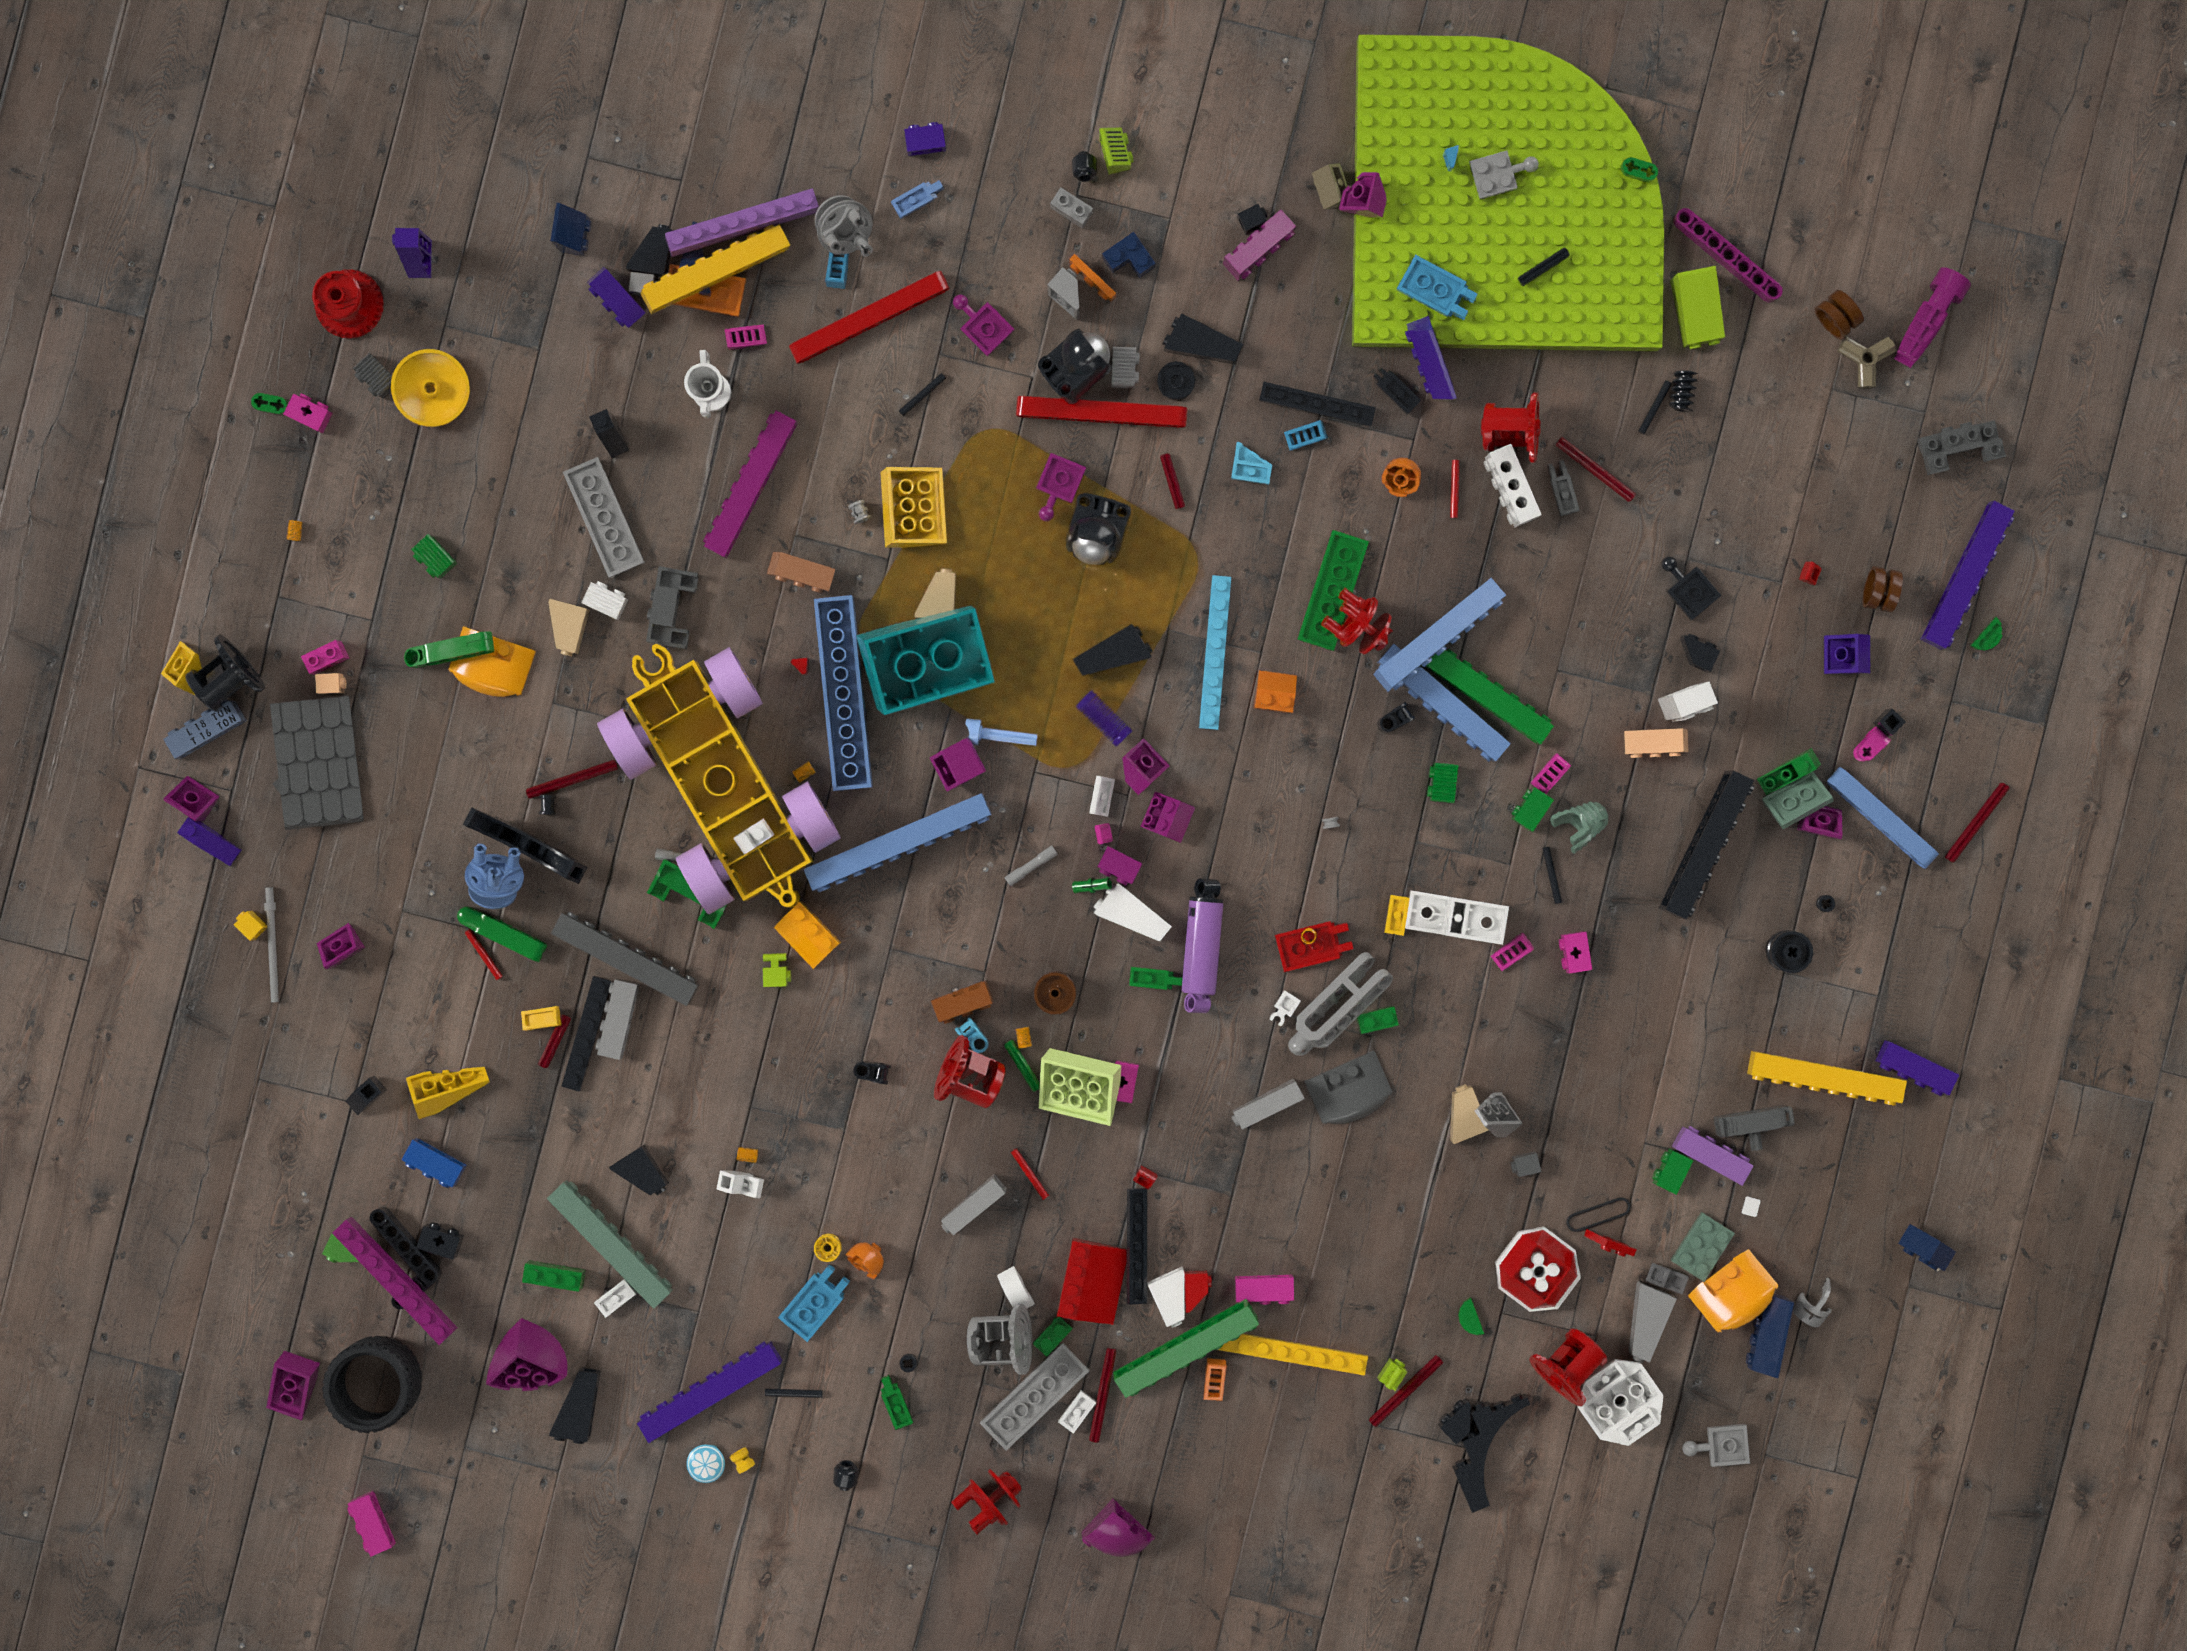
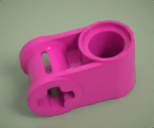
M1877 726L1874 727L1855 747L1853 751L1854 758L1861 762L1872 760L1889 744L1891 739ZM1863 749H1866V750H1867V751L1865 752V754H1866L1867 756H1863V755H1862V754L1864 753Z

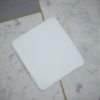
M1746 1197L1742 1214L1756 1217L1760 1200Z

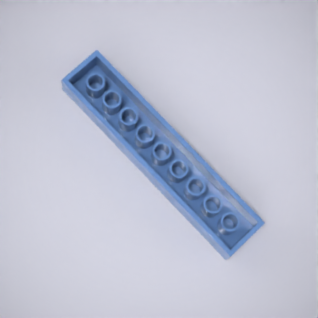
M848 595L814 599L833 791L873 788L860 652L856 637L858 632L854 597Z
M981 793L803 870L812 891L817 890L819 893L831 888L829 884L833 882L837 885L848 881L847 876L853 874L854 877L866 873V868L871 867L873 870L883 866V861L887 859L889 862L901 858V853L906 852L908 855L919 850L918 846L922 844L927 847L937 843L936 838L942 837V839L953 836V831L959 829L962 832L972 828L971 824L976 821L978 824L984 823L989 820L988 816L992 814L984 795Z

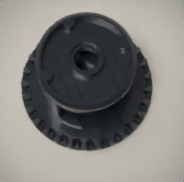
M220 634L214 639L219 655L198 672L192 669L185 677L197 698L214 712H219L224 708L221 703L244 685H247L256 692H262L265 689L263 680L248 659L233 643Z

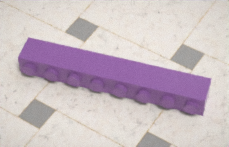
M812 188L665 233V239L671 257L756 232L770 225L775 226L817 212L819 205Z

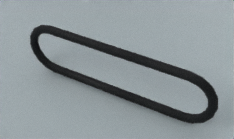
M1620 1197L1573 1213L1567 1218V1227L1573 1232H1579L1623 1217L1629 1213L1630 1203L1626 1198ZM1619 1200L1625 1201L1628 1205L1625 1213L1579 1229H1573L1569 1224L1573 1216Z

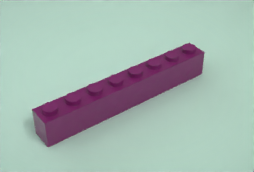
M776 410L774 414L771 413L769 415L765 431L762 430L760 432L756 448L753 447L751 449L747 465L744 464L739 472L741 477L738 482L735 481L730 489L732 494L729 499L726 498L721 506L723 511L720 516L717 515L712 523L714 528L711 533L708 532L703 540L705 548L726 559L798 424L792 418Z
M353 1217L346 1219L332 1232L438 1345L443 1343L458 1328Z

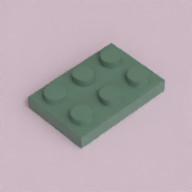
M1812 771L1762 798V801L1782 829H1785L1832 803L1833 797Z
M1701 1212L1671 1258V1261L1704 1282L1735 1233Z

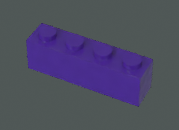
M1884 1041L1875 1060L1880 1063V1068L1889 1072L1893 1069L1898 1072L1897 1076L1908 1080V1078L1914 1079V1084L1922 1088L1928 1086L1932 1088V1093L1941 1097L1943 1094L1950 1096L1959 1077V1074L1889 1041Z

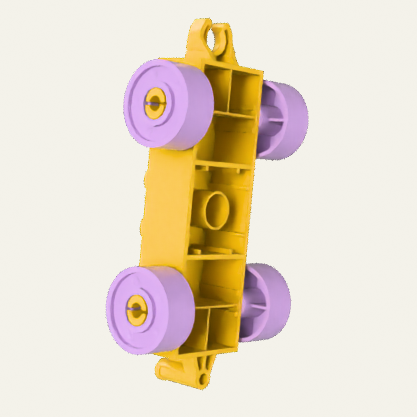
M658 644L652 646L653 653L662 662L661 669L656 673L647 672L642 657L635 655L632 658V668L634 674L643 682L645 688L629 696L626 700L639 723L635 724L625 709L622 708L598 722L597 725L610 751L630 780L657 765L649 749V746H654L718 856L713 859L706 847L700 843L676 857L677 864L697 900L708 914L734 901V895L727 883L731 879L743 901H748L767 890L779 899L782 906L794 907L799 903L800 895L797 891L793 890L791 875L814 863L801 838L805 837L816 853L841 839L808 781L782 796L791 813L789 816L786 815L722 705L727 702L737 719L763 704L734 652L728 647L704 661L713 679L710 682L699 663L695 660L676 669L670 652ZM764 818L775 835L748 853L743 854L733 838Z

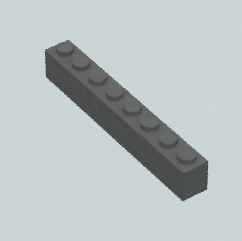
M572 912L561 913L551 932L552 935L683 1005L688 1006L700 986V984L696 983L697 979L690 975L685 977L679 974L680 970L673 966L668 968L662 965L663 961L656 957L651 959L645 956L646 952L637 947L635 950L628 947V942L620 938L618 941L612 938V934L602 929L600 932L595 929L596 925L586 920L585 922L578 920L579 916Z

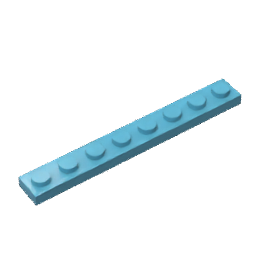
M1212 575L1199 728L1218 730L1231 588V577Z

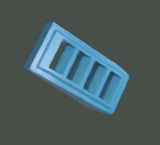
M829 252L825 278L827 287L845 289L849 253L840 254L844 255L843 258L834 257V253ZM833 262L843 263V265L833 264ZM832 270L842 271V273L832 272Z
M1322 420L1284 432L1290 451L1328 439ZM1316 426L1318 427L1320 437L1316 435L1314 428ZM1307 429L1311 431L1313 438L1311 440L1309 439ZM1300 431L1303 432L1305 442L1301 440ZM1294 433H1295V436H1296V439H1297V442H1298V444H1296V445L1294 444V441H1293V438H1292V434H1294Z

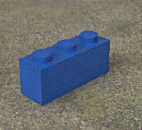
M418 1138L411 1141L402 1158V1161L406 1162L405 1165L413 1170L416 1168L421 1170L422 1175L430 1179L435 1178L439 1180V1184L446 1188L457 1185L467 1166Z

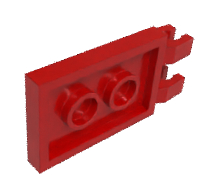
M1327 921L1275 934L1284 972L1339 959L1342 956V952L1354 949L1352 941L1339 944L1337 933L1349 931L1347 922L1335 925L1334 922ZM1307 928L1314 929L1317 934L1316 939L1313 932L1306 931L1303 933V931ZM1302 933L1305 940L1312 941L1315 939L1312 944L1304 943L1301 938Z

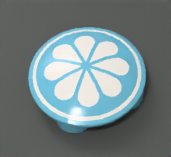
M704 1444L697 1446L690 1452L687 1458V1470L691 1477L698 1482L710 1483L717 1480L725 1468L724 1456L715 1445Z

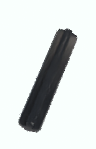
M1565 247L1519 276L1518 282L1521 286L1527 285L1570 256L1569 251Z

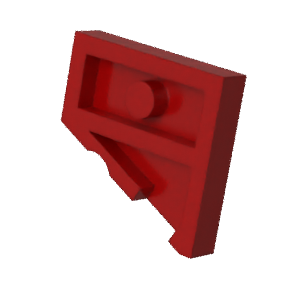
M1586 1229L1584 1234L1585 1237L1601 1244L1600 1248L1605 1251L1611 1252L1613 1249L1615 1254L1626 1257V1254L1634 1257L1637 1249L1604 1235L1601 1236L1591 1230Z

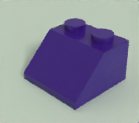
M1845 634L1824 636V674L1870 673V635Z

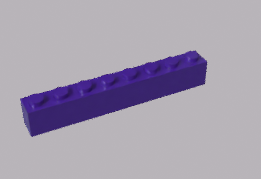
M1991 501L1987 504L1920 640L1940 650L1951 646L1954 640L1952 636L1955 630L1960 628L1963 622L1961 618L1971 606L1970 600L1972 596L1977 594L1980 588L1978 584L1981 578L1983 579L1988 572L1987 566L1997 554L1995 550L1998 544H2001L2005 538L2004 531L2014 520L2012 516L2014 510L1996 501Z
M761 1342L755 1346V1351L751 1353L747 1351L738 1357L740 1360L735 1363L730 1361L723 1365V1370L716 1373V1371L708 1374L706 1376L707 1380L702 1383L699 1381L689 1386L690 1390L687 1392L680 1391L672 1396V1401L667 1403L665 1400L656 1406L657 1410L652 1413L648 1410L640 1415L641 1419L637 1422V1425L647 1442H652L780 1365L783 1360L772 1342Z

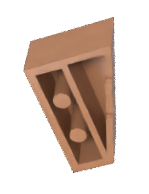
M773 552L767 574L775 576V580L785 583L787 580L794 582L793 585L804 588L805 585L812 587L811 591L822 594L823 591H829L835 569L782 552Z

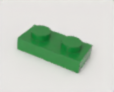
M1057 1316L1037 1337L1033 1345L1047 1357L1073 1327L1062 1317Z

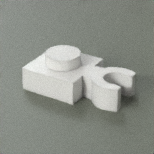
M1284 990L1274 1005L1278 1011L1271 1014L1270 1020L1272 1021L1275 1016H1279L1281 1020L1278 1025L1282 1026L1285 1021V1014L1291 1017L1301 1000Z

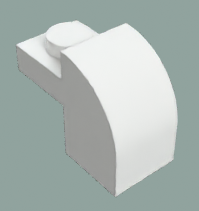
M763 818L736 835L733 839L743 854H746L775 834Z
M721 1170L717 1190L730 1194H743L753 1198H761L764 1179L749 1173Z
M1014 1266L997 1275L1012 1307L1017 1304H1023L1026 1308H1029L1035 1304Z

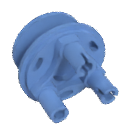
M477 844L474 847V858L465 870V881L468 885L469 896L477 905L487 909L507 907L514 902L517 892L523 885L524 873L519 864L521 852L518 848H510L508 850V857L499 854H486L487 847L484 844Z

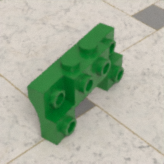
M664 859L646 893L665 902L670 891L674 890L700 904L679 866ZM727 905L711 914H708L703 909L698 921L716 929Z

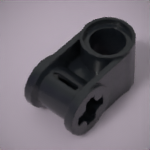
M1406 702L1392 709L1391 712L1378 720L1377 727L1380 732L1389 733L1415 719V716H1412L1406 707ZM1384 719H1388L1391 721L1392 725L1390 729H1385L1383 727L1382 723Z
M859 1061L855 1064L853 1073L858 1079L887 1085L888 1070L891 1068V1065ZM864 1065L867 1067L868 1072L860 1075L857 1072V1067Z

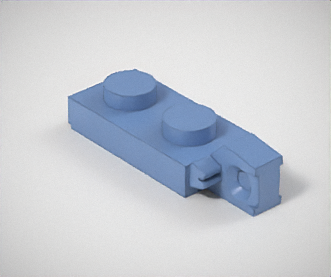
M940 180L932 185L929 182H923L893 199L891 203L900 219L934 201L937 198L936 194L942 191L944 187Z

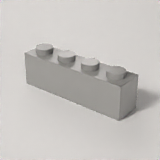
M615 979L614 982H611L609 987L610 1001L606 1002L604 1009L607 1015L606 1019L602 1020L600 1031L603 1032L601 1039L598 1038L596 1043L597 1055L618 1060L623 1058L640 984L621 979Z

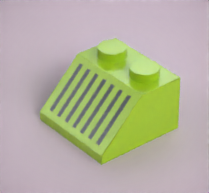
M1100 128L1099 139L1108 174L1131 169V163H1134L1132 152L1127 151L1126 145L1129 144L1127 133H1123L1122 128Z

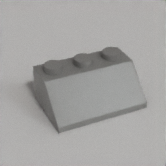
M1062 267L1047 284L1048 295L1078 320L1080 317L1077 275L1068 268L1066 270Z

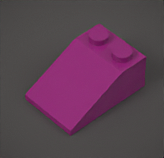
M284 1351L274 1363L266 1408L302 1421L318 1377L320 1363Z

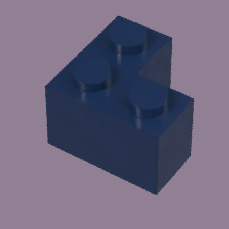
M1134 232L1102 253V259L1112 273L1129 263L1137 276L1141 278L1154 269L1156 264Z
M1909 1224L1898 1243L1904 1247L1903 1251L1912 1257L1914 1254L1920 1256L1918 1260L1935 1271L1939 1268L1945 1272L1956 1251L1911 1224Z

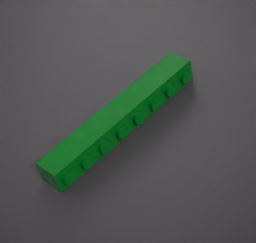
M1450 649L1445 650L1439 656L1434 654L1431 657L1432 661L1425 666L1427 669L1537 745L1543 743L1554 727L1551 724L1552 720L1543 714L1539 716L1535 713L1536 709L1527 703L1524 705L1519 702L1520 698L1513 693L1508 694L1503 691L1504 687L1498 682L1493 684L1487 680L1488 676L1485 673L1474 671L1472 664L1466 660L1461 662L1456 658L1457 654Z
M1244 1299L1113 1372L1114 1381L1125 1398L1135 1396L1141 1389L1153 1386L1158 1380L1171 1376L1179 1368H1186L1190 1362L1204 1358L1210 1351L1220 1349L1229 1341H1235L1245 1332L1253 1331L1259 1325L1258 1316L1248 1300Z

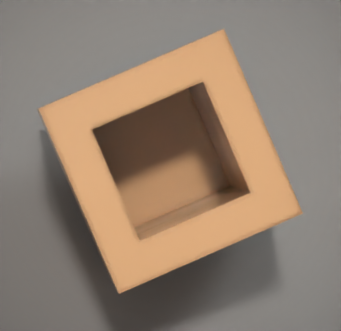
M315 674L316 694L344 693L347 683L343 674Z

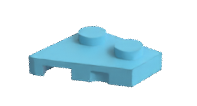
M1237 442L1231 479L1269 485L1272 464L1260 458L1259 455L1243 446L1242 443Z

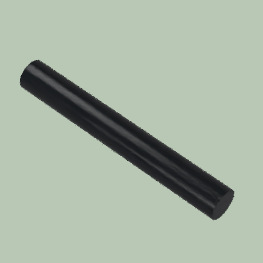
M940 373L899 410L900 414L905 416L939 386L946 377Z
M1665 380L1638 430L1639 433L1645 435L1672 385L1671 382Z
M1550 846L1544 847L1542 850L1554 903H1562Z
M765 1388V1396L823 1398V1390Z

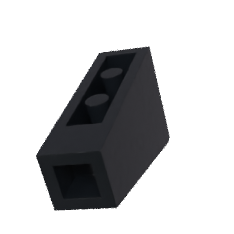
M1182 313L1179 318L1175 317L1171 325L1174 329L1171 335H1166L1162 343L1165 345L1164 351L1167 353L1229 364L1235 363L1243 347L1242 343Z
M1130 624L1073 658V662L1083 677L1152 658L1150 653L1153 650L1148 642L1144 643L1141 636L1143 634L1139 627H1134L1133 624Z
M582 1367L578 1371L549 1433V1436L554 1437V1440L565 1441L569 1439L573 1440V1443L576 1444L588 1442L591 1437L601 1370Z

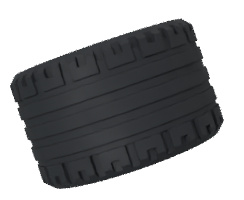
M387 1336L366 1337L344 1349L331 1361L327 1367L328 1370L324 1374L323 1399H325L324 1403L329 1413L331 1412L332 1417L339 1424L344 1425L343 1427L349 1428L351 1431L356 1430L359 1433H370L372 1431L375 1433L391 1427L413 1408L422 1389V1371L419 1368L420 1364L416 1356L412 1354L413 1352L406 1345L401 1344L402 1342ZM363 1355L377 1356L389 1362L399 1376L401 1387L398 1402L393 1409L382 1413L369 1412L360 1408L351 1400L345 1385V1375L349 1364L355 1357Z

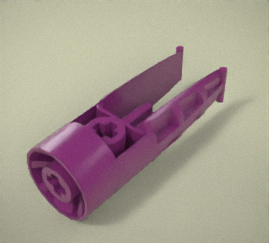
M1946 267L1939 269L1929 285L1934 293L1929 301H1923L1902 339L1894 360L1912 368L1913 364L1924 353L1943 326L1948 316L1946 311L1951 303L1959 304L1962 302L1971 287V282L1955 270Z

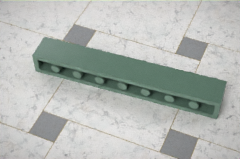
M564 1181L547 1200L654 1309L673 1291L671 1283L666 1278L662 1279L657 1274L658 1270L652 1264L648 1265L644 1260V1255L638 1250L635 1251L631 1247L632 1243L625 1236L622 1238L617 1233V1227L612 1223H608L604 1219L605 1215L599 1209L595 1210L590 1205L592 1203L590 1199L585 1195L582 1196L577 1191L578 1187L573 1182Z

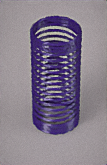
M1091 690L1076 705V708L1081 710L1080 712H1083V715L1088 717V720L1093 722V725L1096 724L1095 727L1098 726L1097 729H1100V732L1105 734V737L1110 739V742L1113 741L1112 744L1117 747L1133 730L1128 725L1125 726L1126 723L1121 725L1124 722L1123 720L1117 724L1121 718L1115 722L1119 716L1114 718L1116 713L1113 714L1114 711H1111V708L1108 709L1109 706L1104 708L1106 703L1099 708L1104 701L1097 706L1102 699L1096 702L1099 696L1095 698L1097 694Z

